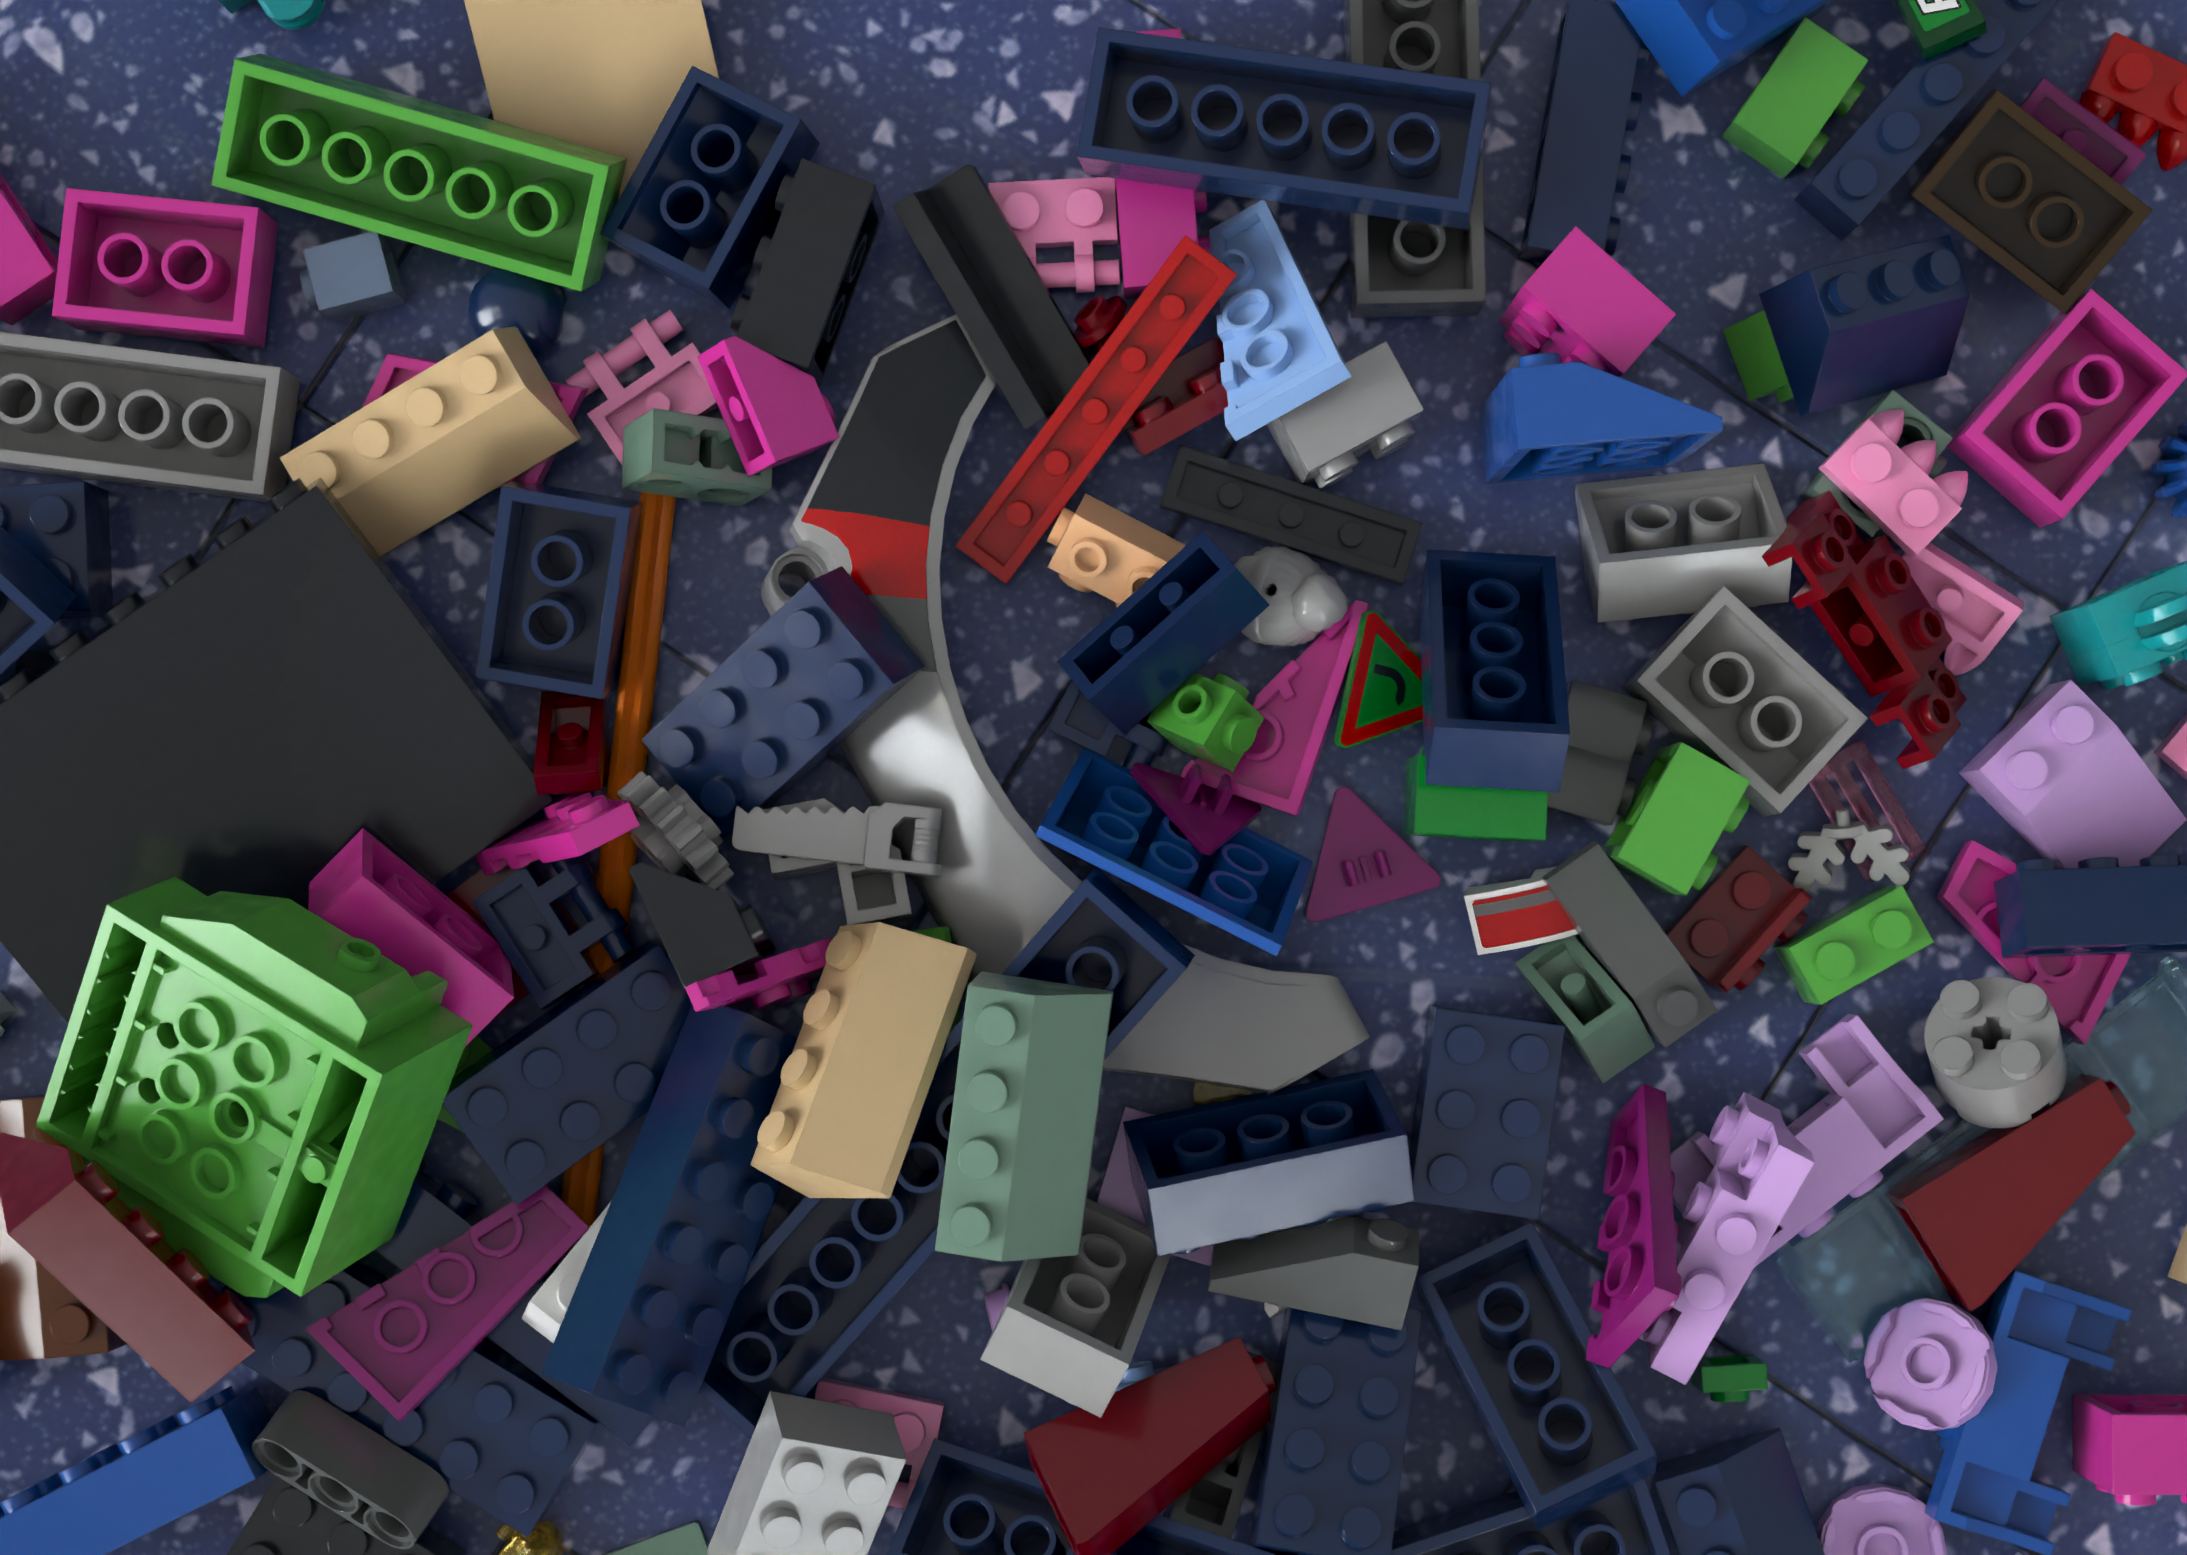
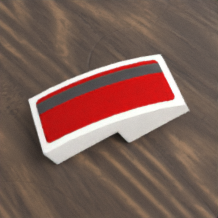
M1556 867L1537 869L1529 879L1474 886L1467 889L1464 899L1478 955L1533 946L1578 934L1542 879L1544 875Z

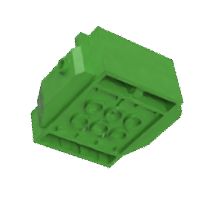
M174 876L106 905L35 1127L82 1156L86 1166L92 1161L100 1164L118 1185L120 1193L117 1196L131 1209L141 1205L155 1217L165 1233L162 1239L176 1252L183 1247L187 1248L199 1259L208 1274L244 1297L267 1298L283 1287H286L302 1297L393 1238L473 1024L441 1005L448 986L447 980L430 970L411 977L406 969L381 955L380 950L374 944L363 939L353 938L289 898L219 891L207 896Z

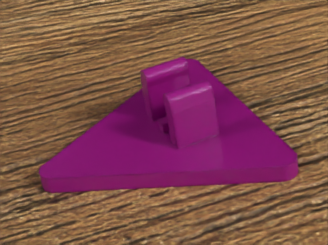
M1139 762L1134 763L1130 771L1133 778L1198 852L1204 855H1212L1254 821L1262 810L1259 804L1232 795L1231 779L1227 774L1221 776L1217 789L1203 785L1201 767L1198 764L1191 766L1185 778Z
M1340 787L1334 794L1305 915L1310 922H1320L1437 888L1440 885L1441 878L1429 864L1351 789Z

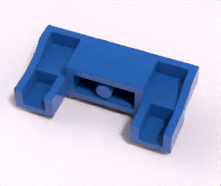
M2013 1270L1998 1286L1986 1325L1983 1326L1993 1341L1998 1366L1993 1393L1979 1414L1959 1427L1936 1431L1937 1435L1941 1436L1938 1447L1943 1449L1944 1453L1924 1512L1934 1520L1990 1536L2044 1555H2052L2055 1544L2046 1539L2057 1504L2067 1507L2071 1494L2059 1487L2033 1479L2031 1475L2070 1359L2068 1357L2112 1371L2115 1359L2106 1355L2117 1320L2120 1319L2128 1322L2132 1310L2078 1290Z

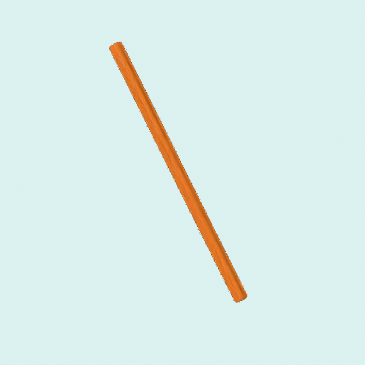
M640 492L639 501L643 503L626 613L606 798L621 800L617 796L618 791L639 772L643 771L646 774L648 747L643 743L642 739L651 729L676 497ZM630 831L600 846L596 888L610 910L617 908L626 921L627 926L623 930L627 936L634 882L628 868L636 864L637 845L630 837L632 834ZM602 943L589 950L588 956L600 974L616 964L612 961ZM604 1143L564 1171L561 1200L589 1228L596 1220Z

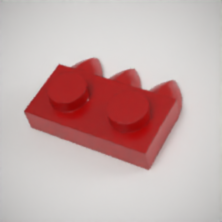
M2117 32L2113 33L2107 39L2081 94L2079 103L2106 123H2109L2116 113L2119 112L2117 131L2139 147L2144 145L2154 135L2156 130L2159 131L2156 151L2158 163L2162 171L2171 170L2187 160V65Z

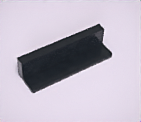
M972 164L965 165L931 188L910 194L893 205V208L1026 430L1055 412L1091 362L1077 342L1076 336L978 170Z

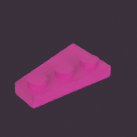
M590 792L580 796L578 793L564 794L542 808L546 815L545 817L493 842L476 854L475 857L484 875L500 871L507 865L513 870L522 868L538 859H541L542 863L581 856L640 826L628 801L605 798L604 795L592 796Z
M1973 840L1965 841L1936 898L2015 980L2036 984L2042 988L2047 995V1000L2056 1013L2059 1026L2076 1044L2085 1045L2131 954L2003 958L1994 882L2016 872V863Z

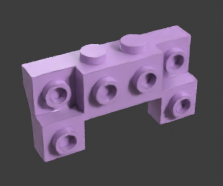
M1847 1014L1798 1052L1829 1091V1094L1787 1126L1792 1135L1812 1152L1815 1163L1755 1267L1795 1235L1799 1234L1801 1238H1806L1820 1230L1833 1217L1829 1210L1832 1206L1848 1194L1852 1198H1857L1875 1187L1884 1176L1880 1171L1882 1167L1944 1120L1927 1096L1896 1064L1858 1015ZM1699 1131L1670 1153L1671 1170L1675 1174V1185L1672 1192L1673 1203L1681 1213H1683L1685 1203L1698 1182L1705 1183L1716 1164L1713 1143L1706 1134Z
M1743 1092L1735 1108L1727 1105L1718 1115L1709 1137L1710 1141L1714 1142L1713 1150L1716 1164L1706 1182H1698L1695 1185L1683 1209L1682 1217L1684 1220L1678 1229L1676 1241L1677 1272L1682 1278L1679 1298L1669 1311H1664L1639 1337V1339L1647 1342L1650 1367L1684 1385L1689 1381L1815 1163L1812 1152L1795 1138L1786 1127L1781 1111L1746 1092Z

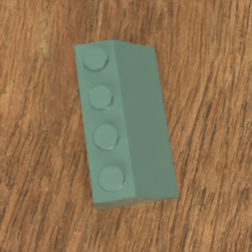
M983 971L968 984L935 1251L999 1262L1076 1256L1079 1254L1114 991Z

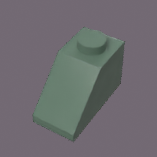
M1575 936L1543 943L1515 963L1519 972L1554 1022L1566 1026L1565 1038L1603 1084L1655 1048L1633 1003Z

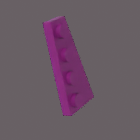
M1643 1084L1610 1122L1603 1194L1614 1197V1200L1605 1214L1603 1223L1600 1225L1597 1249L1609 1253L1608 1265L1604 1280L1600 1279L1593 1285L1591 1309L1603 1314L1601 1333L1599 1335L1594 1334L1588 1338L1586 1352L1587 1361L1606 1368H1610L1664 1311H1669L1675 1305L1682 1287V1278L1677 1272L1676 1241L1678 1238V1224L1674 1220L1672 1195L1675 1185V1174L1671 1170L1669 1147L1672 1125L1668 1121L1666 1092Z
M544 1185L518 1205L512 1201L470 1227V1230L441 1248L437 1247L414 1261L415 1263L382 1284L375 1285L357 1296L356 1300L330 1316L321 1318L305 1328V1330L381 1405L402 1423L572 1250L589 1227L556 1194Z

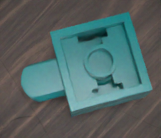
M2187 561L2164 567L2049 616L2079 686L2101 681L2105 691L2123 684L2126 687L2162 673L2163 669L2159 660L2162 661L2163 666L2183 659L2187 661Z

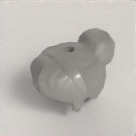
M1265 546L1262 550L1255 552L1254 555L1238 558L1234 564L1270 604L1240 631L1254 643L1280 646L1306 644L1308 641L1314 640L1316 635L1323 632L1322 630L1330 629L1334 623L1341 621L1347 612V597L1343 593L1341 586L1337 584L1334 577L1327 575V572L1317 562L1303 553L1291 550L1285 546ZM1272 586L1277 587L1276 593L1273 596H1269V588Z

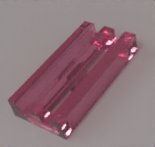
M1863 740L1856 741L1843 751L1836 753L1809 782L1832 823L1837 822L1835 810L1844 807L1826 778L1830 773L1835 777L1859 820L1866 821L1869 827L1879 826L1878 820L1845 766L1854 760L1902 844L1909 847V856L1904 863L1927 851ZM1853 838L1842 839L1851 855L1856 841ZM1890 841L1885 842L1888 846L1892 845ZM1868 854L1864 862L1856 863L1865 881L1873 882L1875 880H1872L1869 876L1873 860Z

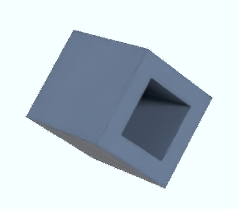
M370 231L303 249L308 269L300 271V281L305 298L311 308L318 307V310L332 321L336 322L407 303L392 243L384 235Z

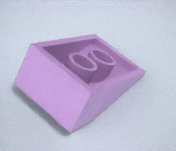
M2072 680L2048 684L1959 772L2043 859L2056 860L2057 869L2078 868L2079 861L2096 857H2117L2119 867L2140 866V859L2150 857L2187 820L2117 725Z

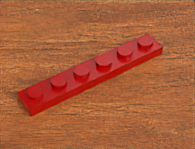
M1185 235L955 546L1003 583L1007 584L1238 274Z

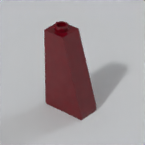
M2086 1074L2078 1075L2065 1083L2060 1097L2051 1106L2048 1102L2044 1107L2033 1113L2032 1120L2016 1127L1992 1128L1886 1193L1954 1304L1970 1312L1981 1306L2136 1134L2126 1118V1115L2131 1113V1107L2121 1090L2111 1080L2104 1082L2101 1077Z
M1240 1337L1116 1391L1101 1418L1078 1408L1024 1432L1030 1463L1074 1555H1111L1271 1420L1269 1394L1276 1391L1274 1379L1263 1357L1257 1355L1251 1358Z

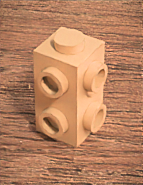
M1085 493L1075 513L1065 507L1063 508L1047 539V542L1057 547L1048 568L1059 573L1060 579L1071 588L1086 593L1094 591L1114 601L1116 607H1118L1186 545Z

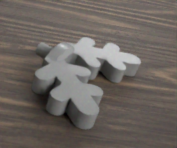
M1848 808L1836 809L1837 822L1824 824L1822 832H1801L1797 841L1798 846L1802 849L1811 850L1809 853H1793L1788 861L1789 868L1793 871H1798L1793 886L1795 888H1803L1808 892L1815 879L1821 885L1830 883L1832 871L1825 863L1826 859L1828 858L1834 865H1841L1845 860L1846 852L1837 840L1853 838L1856 843L1851 852V860L1854 863L1860 864L1864 862L1868 854L1873 860L1869 871V876L1872 880L1879 881L1886 874L1895 884L1904 885L1910 877V869L1904 863L1909 856V847L1905 844L1888 846L1885 843L1892 840L1894 828L1889 824L1869 827L1866 821H1850Z

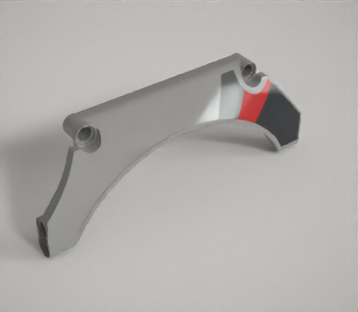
M957 314L890 345L870 360L837 430L840 438L833 440L789 529L798 547L784 553L775 560L761 584V598L770 616H773L792 598L786 595L780 588L778 579L781 574H796L807 583L842 566L925 665L919 673L842 741L840 745L873 806H881L888 802L942 809L936 864L942 865L941 877L911 875L938 927L950 926L952 944L969 948L977 953L968 979L970 983L981 971L1002 974L1082 881L1035 836L1033 830L1015 810L991 772L965 717L950 668L941 608L940 561L944 518L956 467L975 419L997 383ZM905 819L893 830L892 842L895 847L900 849L902 860L910 861L915 820ZM1184 945L1195 955L1189 966L1105 1059L1103 1070L1181 1079L1269 1094L1293 1083L1367 1040L1370 1035L1338 977L1323 974L1272 971L1221 959Z

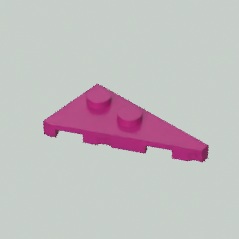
M1359 600L1354 601L1347 608V612L1341 621L1334 623L1330 629L1322 630L1323 633L1295 661L1292 659L1256 695L1255 701L1251 705L1264 717V720L1257 730L1252 746L1244 752L1233 773L1197 758L1195 761L1191 760L1183 768L1181 777L1185 778L1191 766L1198 764L1201 767L1203 785L1217 789L1221 776L1227 774L1231 779L1232 795L1299 817L1349 672L1360 617L1364 611L1370 610L1369 603Z
M830 938L760 960L754 964L757 970L755 973L734 976L733 971L729 970L686 986L685 989L695 1012L753 1002L757 1011L774 1004L777 1007L811 993L812 988L809 981L822 975L826 964V950L831 942Z

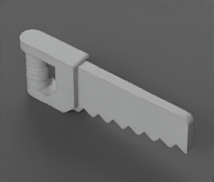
M885 802L881 806H869L864 814L853 806L845 814L834 806L826 813L815 806L807 813H804L798 807H793L787 814L779 807H773L768 814L760 807H754L748 814L742 808L736 807L732 845L736 850L743 852L864 865L865 869L941 877L942 865L936 864L942 809ZM905 819L915 820L910 861L890 859L893 830Z

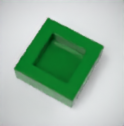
M1754 1354L1702 1357L1691 1375V1383L1702 1393H1710L1711 1401H1747L1750 1399L1749 1390H1768L1766 1363Z

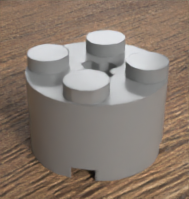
M1984 977L1970 981L1955 980L1942 989L1939 1001L1934 1005L1927 1018L1924 1041L1937 1091L1942 1099H1945L1956 1110L1957 1115L1967 1122L1981 1127L2011 1128L2032 1120L2033 1113L2044 1107L2048 1102L2051 1106L2060 1097L2066 1083L2067 1063L2058 1019L2042 988L2036 984L2024 983L2005 977Z

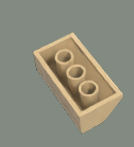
M517 326L492 329L280 457V460L292 480L300 478L306 487L321 477L379 556L382 557L582 438Z
M881 922L840 926L837 935L831 940L826 950V964L816 991L805 1006L803 1012L804 1023L793 1052L782 1067L780 1074L781 1084L770 1113L759 1128L757 1135L758 1145L750 1166L808 1198H890L977 953L963 946Z

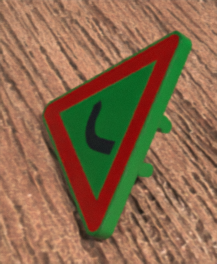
M1366 610L1360 617L1334 736V742L1339 748L1347 749L1423 722L1421 658L1375 610Z

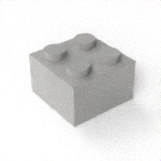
M1387 341L1345 363L1352 377L1266 424L1298 483L1308 485L1315 481L1320 490L1350 475L1353 472L1352 467L1359 463L1356 458L1371 451L1376 460L1407 444L1409 442L1408 437L1415 433L1413 426L1424 409Z

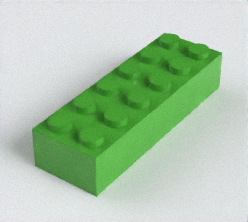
M256 54L234 59L211 185L577 291H583L600 282L609 240L600 233L618 202L627 158L265 54Z

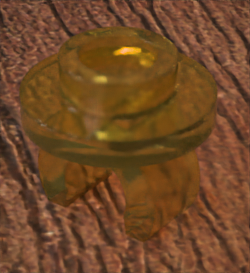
M551 1522L540 1523L528 1537L505 1523L496 1531V1536L507 1542L505 1547L499 1552L500 1555H563L562 1531Z

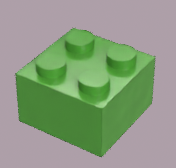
M1683 742L1660 747L1634 792L1626 816L1619 818L1603 850L1618 870L1662 895H1687L1691 887L1700 890L1711 876L1717 864L1718 856L1711 853L1722 831L1725 830L1731 834L1737 828L1749 807L1750 799L1744 797L1743 794L1751 780Z

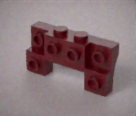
M1830 490L1800 503L1787 517L1788 525L1786 529L1762 555V558L1768 567L1790 557L1794 558L1808 580L1792 598L1798 610L1808 605L1811 606L1870 697L1890 690L1869 717L1876 727L1898 718L1901 720L1912 737V740L1896 758L1902 769H1906L1934 759L1961 726L1955 714L1967 699L1960 690L1954 674L1945 667L1939 658L1953 639L1946 630L1941 615L1931 607L1912 578L1907 563L1895 552L1885 535L1883 534L1864 543L1857 533L1851 517L1841 509Z

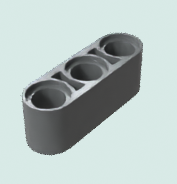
M292 1391L252 1443V1451L255 1458L271 1473L394 1548L410 1549L449 1495V1487L446 1481L432 1467L327 1401L307 1391Z

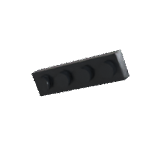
M1183 445L1179 446L1160 504L1161 509L1276 546H1285L1304 555L1400 586L1404 583L1423 524Z

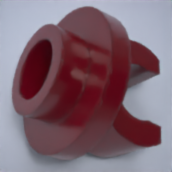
M1097 296L1089 301L1074 319L1075 324L1078 326L1074 332L1077 342L1082 348L1091 346L1095 356L1124 318L1123 315L1127 309V304L1120 296H1113L1107 300L1103 296Z

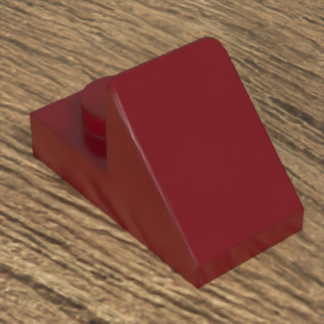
M555 691L542 692L533 774L537 795L574 794L602 790L603 786H607L611 757L607 697L597 699Z

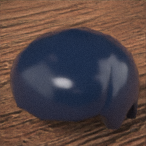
M494 267L475 284L468 305L469 327L475 337L479 338L492 329L517 326L532 354L537 358L546 352L549 346L554 345L561 335L564 307L567 298L560 285Z

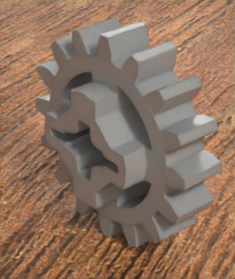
M641 771L618 791L617 796L622 801L629 802L640 826L630 830L632 833L630 837L660 870L680 877L684 876L688 880L690 879L717 890L732 878L734 873L729 868L730 864L718 852V846L723 842L719 836L721 831L680 786L674 785L667 791L663 786L660 788L650 775L646 776Z

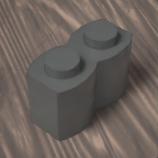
M1572 680L1566 683L1570 739L1560 792H1548L1547 809L1604 826L1612 825L1615 816L1625 817L1631 805L1636 781L1627 778L1633 753L1638 755L1644 754L1651 736L1653 719L1645 717L1647 701Z

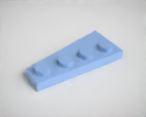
M1260 200L1209 230L1211 254L1238 274L1219 299L1220 314L1216 315L1217 333L1223 342L1224 362L1220 363L1221 382L1227 391L1228 407L1224 408L1225 426L1235 441L1352 377L1279 223L1266 200Z

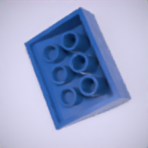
M1540 353L1519 358V367L1510 368L1479 409L1486 484L1675 467L1723 431L1721 416L1582 362L1560 363V355L1558 353Z
M1084 747L1035 836L1057 846L1069 855L1079 857L1115 875L1127 884L1137 886L1171 903L1185 913L1193 914L1229 932L1241 941L1251 943L1277 956L1283 945L1313 861L1246 827L1212 855H1204L1197 851L1130 774L1131 770Z

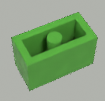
M1805 17L1786 41L1721 137L1782 179L1797 164L1808 169L1830 138L1820 130L1831 114L1835 112L1843 118L1866 85L1856 78L1869 60Z
M1883 885L1793 935L1785 943L1773 946L1803 1002L1822 1005L1934 943L1903 886Z

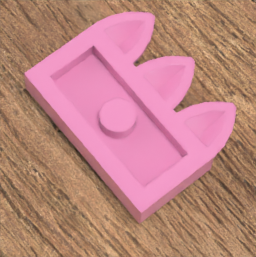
M1886 410L1872 415L1862 422L1820 465L1819 469L1910 557H1914L1962 510L1960 505L1967 492L1968 472L1952 471L1931 479L1928 475L1935 461L1936 441H1916L1900 449L1896 444L1903 431L1904 410Z
M1929 543L1914 557H1910L1902 550L1899 556L1907 563L1912 578L1931 607L1941 615L1945 628L1953 639L1945 650V667L1954 676L1974 669L1987 658L2022 613L2024 601L1932 543Z

